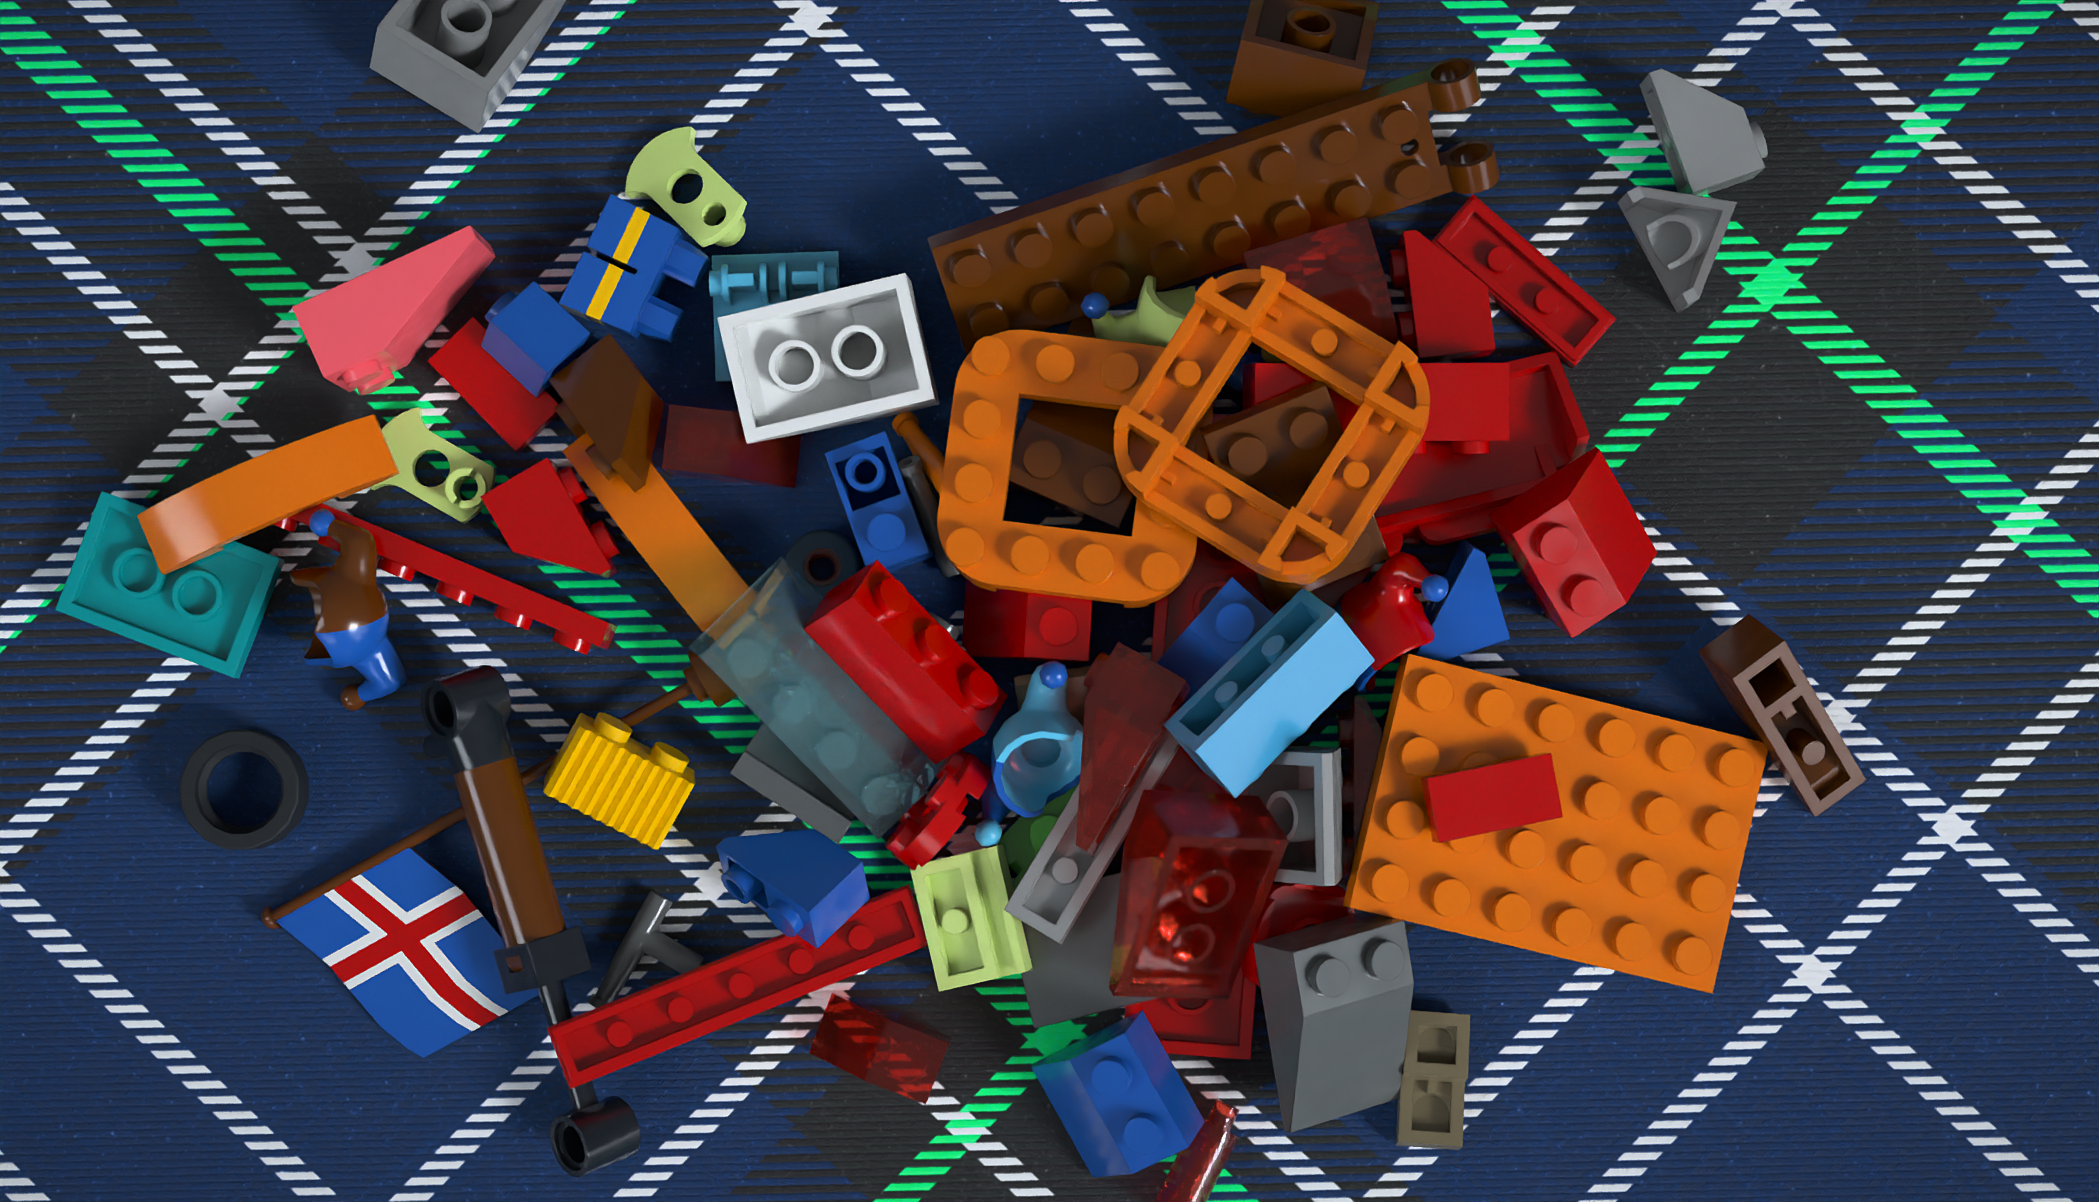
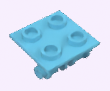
M838 251L712 256V271H709L710 296H713L716 382H732L717 318L839 289Z

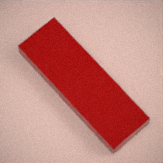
M1474 194L1431 241L1488 286L1489 297L1551 351H1556L1558 357L1570 368H1574L1616 320L1611 313Z

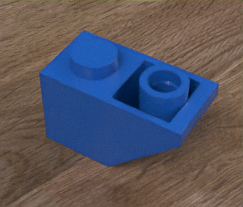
M885 431L825 453L865 566L877 559L891 573L934 557L910 497L905 479L900 473L898 467L899 460Z
M816 829L724 838L716 846L723 870L721 881L727 891L739 902L748 904L751 901L767 912L771 922L786 936L794 937L797 934L816 949L870 899L863 862Z

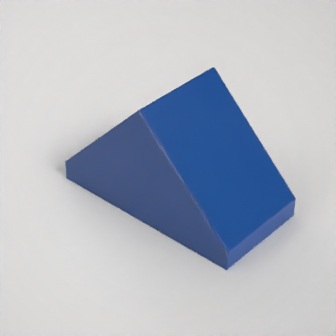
M1465 539L1460 540L1442 574L1448 581V593L1439 602L1428 600L1424 607V613L1435 633L1434 640L1430 644L1419 646L1405 652V654H1412L1441 662L1510 639L1485 553L1473 543Z

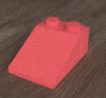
M469 225L292 306L323 377L348 392L357 389L360 395L378 391L395 381L393 372L406 367L496 257L491 245Z

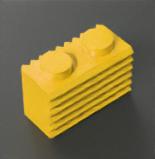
M599 712L596 718L593 719L580 713L550 769L547 771L544 778L543 792L548 797H553L560 803H565L572 809H578L581 813L590 815L594 820L601 821L606 826L613 827L618 832H623L628 837L635 838L640 843L659 850L695 785V771L687 767L690 761L689 758L668 744L655 742L653 748H650L630 738L632 729L621 720L609 714Z

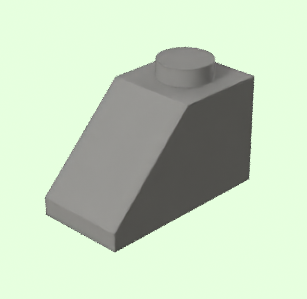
M1664 69L1650 72L1639 85L1679 193L1704 196L1753 179L1765 168L1762 158L1767 157L1768 150L1764 134L1756 121L1749 123L1744 107Z

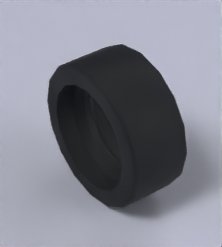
M226 730L207 738L189 755L180 776V804L188 823L205 841L224 849H262L283 840L300 823L309 802V777L300 755L284 739L262 730ZM237 752H253L267 758L277 769L282 782V796L276 811L265 822L253 827H236L224 822L213 811L208 799V781L213 769L225 757Z

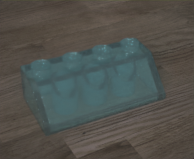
M780 557L689 648L875 837L880 839L925 794L944 760L935 765L803 630L823 599L784 558Z

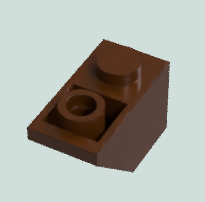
M609 333L551 377L549 382L563 399L560 404L554 407L561 419L577 438L587 432L593 440L594 444L585 450L593 463L608 481L619 474L636 493L646 484L664 403L633 361Z

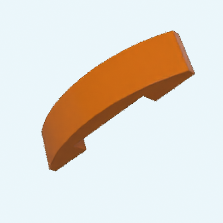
M372 414L294 441L229 468L157 503L138 514L137 517L160 572L165 575L224 550L222 546L332 498H345L400 474L376 415Z
M587 432L562 451L616 524L709 640L739 623H743L747 627L769 612L660 475L652 462L650 463L645 486L635 493L619 474L608 481L585 451L594 444Z

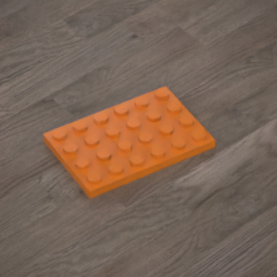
M1402 654L1343 906L1713 994L1768 749L1760 741L1412 654ZM1539 753H1551L1563 814L1562 818L1441 843L1432 841L1421 782L1422 777Z

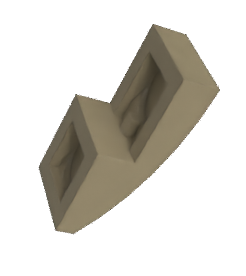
M1410 1011L1400 1096L1397 1106L1396 1146L1460 1150L1463 1147L1464 1093L1469 1068V1014Z

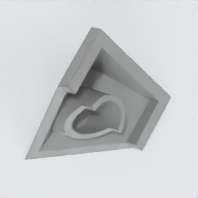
M1638 186L1628 191L1617 203L1678 313L1691 306L1700 298L1737 202Z

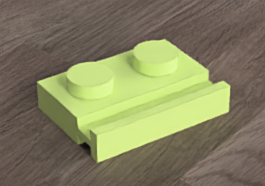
M1003 844L929 861L923 867L918 864L916 870L910 869L939 991L1019 974L1033 969L1022 921L1004 910L1014 894V888Z

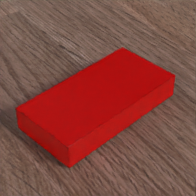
M472 317L428 362L514 451L520 453L558 416L554 409L558 403L546 390L536 398L484 350L481 344L486 329Z
M1539 753L1421 778L1432 841L1436 843L1563 817L1551 753Z

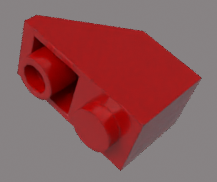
M1417 230L1403 231L1397 241L1398 249L1389 250V269L1393 288L1403 287L1406 312L1397 313L1396 315L1398 340L1414 352L1418 357V363H1440L1488 357L1495 350L1488 286Z
M545 458L480 496L512 552L523 557L604 578H610L619 573L611 558L619 554L620 550L602 520L591 525L579 504L586 500L588 495L569 465L560 470L555 462Z

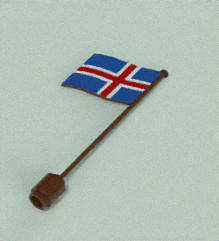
M756 621L747 627L743 623H739L688 651L691 665L683 669L687 682L623 716L619 720L632 727L693 692L701 703L711 698L713 703L719 708L772 679L771 671L782 666V660L760 621ZM558 753L520 773L524 786L547 774ZM463 806L458 807L275 909H272L269 905L266 906L261 913V921L264 926L269 929H278L282 926L327 963L380 1027L407 1049L422 1058L539 995L538 988L510 994L505 993L493 953L494 950L505 947L500 932L461 887L412 848L465 819Z

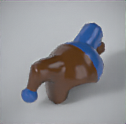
M322 508L311 515L309 527L317 536L324 537L329 535L339 543L340 556L332 566L301 568L289 571L290 579L294 584L310 589L314 603V637L310 649L304 656L305 664L334 668L347 666L356 668L366 680L361 685L357 683L347 685L340 692L342 706L347 710L355 711L363 708L369 700L381 698L399 690L407 681L406 667L386 634L389 624V609L386 598L376 580L377 547L373 535L364 528L336 520L335 516L328 509Z

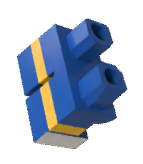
M610 194L586 245L595 256L583 251L559 304L569 313L588 321L592 320L634 340H638L640 334L648 338L672 343L683 321L685 312L659 299V293L667 277L696 290L710 264V259L691 243L685 241L686 238L679 228ZM610 263H613V264H615V265H621V266H623V267H625V268H627V269H629V270H631V271L636 272V274L629 273V272H627V271H625V270H623V269H621V268H619V267H616V266H614V265H612V264H610Z

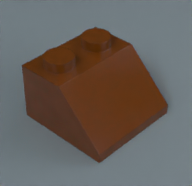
M1251 0L1225 103L1241 106L1254 114H1273L1286 117L1360 92L1368 65L1380 3L1369 0Z

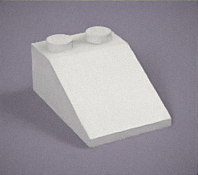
M906 273L717 318L747 444L880 419L940 404L912 283Z

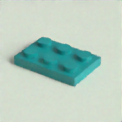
M102 491L55 610L232 678L239 679L285 560L232 541L222 546L224 550L168 574H161L137 517L138 514L148 508Z

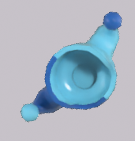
M1056 660L1039 665L1035 669L1020 711L1006 719L994 737L990 757L992 776L981 795L982 821L976 825L974 834L975 839L981 846L991 847L1000 842L1002 835L1000 824L1011 811L1025 818L1036 817L1042 814L1046 804L1076 786L1089 768L1092 749L1088 733L1069 712L1068 674L1065 665Z

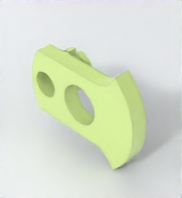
M675 128L655 137L643 147L634 159L627 175L625 194L630 199L647 197L655 201L702 248L712 244L728 247L740 241L746 228L745 219L742 215L747 202L697 154L695 149V136L697 132L694 128ZM687 174H698L701 176L703 188L697 199L686 204L676 203L673 200V186L679 178ZM725 216L720 224L715 225L718 219Z
M417 407L405 411L383 427L382 432L400 474L371 486L372 490L375 491L380 487L388 485L398 486L464 524L473 519L484 508L485 504L480 496L494 489L496 468L431 432L423 421L422 408ZM431 451L443 453L450 464L448 478L436 487L422 485L415 474L417 460L423 454ZM469 479H475L478 484L477 494L474 498L463 501L460 496L461 485Z

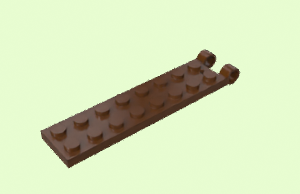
M1462 57L1445 59L1433 64L1428 69L928 237L927 239L966 355L971 352L974 344L979 339L986 336L1018 329L1041 331L1085 316L1081 309V304L1084 297L1091 292L1103 293L1109 301V307L1138 298L1145 278L1148 275L1156 278V291L1452 191L1460 194H1474L1491 188L1500 179L1493 145L1484 140H1470L1459 143L1448 151L1437 154L1428 111L1434 109L1440 112L1460 111L1474 105L1480 99L1482 93L1475 63L1468 58ZM1412 139L1416 140L1415 145L1411 149H1400L1402 144L1408 143Z

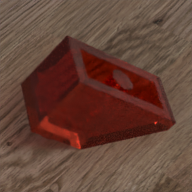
M669 404L662 469L672 476L796 489L802 434L747 444L738 412Z
M832 992L809 1053L866 1082L926 1104L951 1038Z

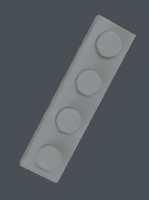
M1136 688L1004 909L1006 912L1062 945L1180 747L1176 739L1163 726L1177 712L1176 709L1140 688Z

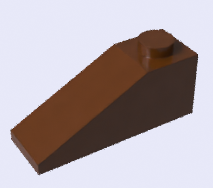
M1748 614L1698 651L1725 698L1755 739L1764 743L1768 749V757L1809 813L1815 818L1866 781L1785 640Z

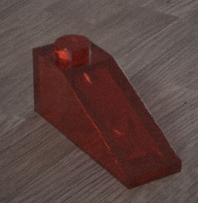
M1120 642L1117 643L1111 655L1102 651L1097 656L1083 683L1090 691L1085 698L1076 846L1092 858L1167 731L1163 724L1179 710L1190 691L1187 680Z

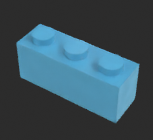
M1302 588L1163 726L1205 774L1236 798L1251 783L1256 781L1264 770L1297 737L1305 733L1311 723L1344 691L1349 689L1375 659L1337 611Z

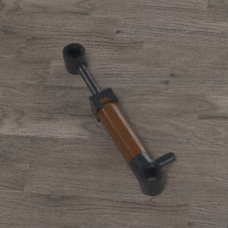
M480 665L430 679L423 685L420 696L422 716L427 728L432 733L425 738L423 748L426 755L432 759L448 756L505 946L493 951L505 993L510 994L538 988L549 1027L573 1018L562 980L591 970L592 966L580 926L566 928L505 724L511 713L509 689L502 675L491 665ZM564 1075L573 1108L568 1110L567 1113L554 1118L550 1126L552 1150L562 1169L570 1176L579 1178L635 1155L640 1147L641 1134L636 1116L627 1102L618 1096H609L598 1100L592 1080L570 1089Z

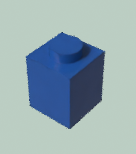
M533 281L518 296L512 291H508L489 309L485 315L489 325L481 347L537 398L551 385L549 382L551 377L581 355L590 332Z

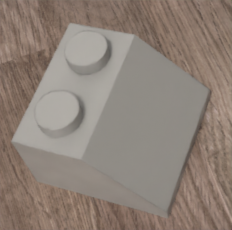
M1288 746L1264 770L1262 775L1241 793L1242 878L1315 886H1335L1343 878V851L1345 843L1342 827L1343 773L1341 769V748Z

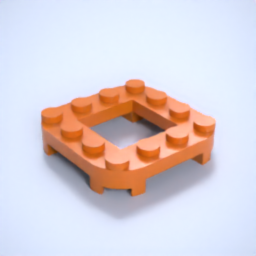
M1261 265L1260 269L1236 270L1224 274L1217 279L1210 277L1194 294V305L1128 406L1123 404L1117 414L1113 427L1115 431L1114 453L1117 467L1128 489L1141 502L1255 572L1280 582L1302 585L1311 584L1319 577L1332 571L1345 559L1421 441L1429 420V385L1423 369L1418 363V357L1405 344L1398 340L1397 344L1394 345L1287 282L1286 274L1278 269ZM1251 342L1316 381L1324 382L1326 387L1360 406L1296 508L1292 506L1290 510L1184 447Z
M1020 329L986 336L974 344L971 352L964 359L956 377L937 516L938 533L944 552L951 564L961 575L970 580L972 584L996 592V588L1118 603L1124 604V608L1149 606L1150 603L1172 593L1184 581L1194 563L1198 536L1150 508L1138 498L1136 499L1132 536L1004 521L1021 398L1120 410L1123 404L1128 406L1166 347ZM1213 403L1184 446L1206 460L1208 458V450L1199 428L1212 423Z

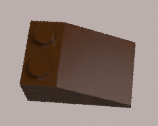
M1086 315L1073 319L1065 334L1096 338L1091 318H1088ZM1034 400L1013 447L1008 486L1118 534L1134 497L1119 473L1114 453L1115 431L1113 427L1119 410Z

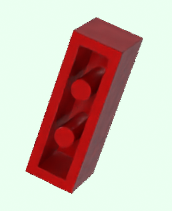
M877 559L828 591L803 629L935 765L984 736L1008 696L995 683L994 679L951 637L950 633L918 603L905 586L895 579Z

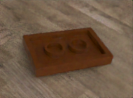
M1313 381L1199 428L1214 465L1288 510L1292 506L1296 508L1344 433L1325 383L1320 381ZM1373 514L1345 559L1336 568L1319 577L1315 582L1302 585L1272 580L1257 572L1255 574L1265 600L1272 607L1292 599L1302 588L1307 591L1314 590L1387 560L1390 557Z

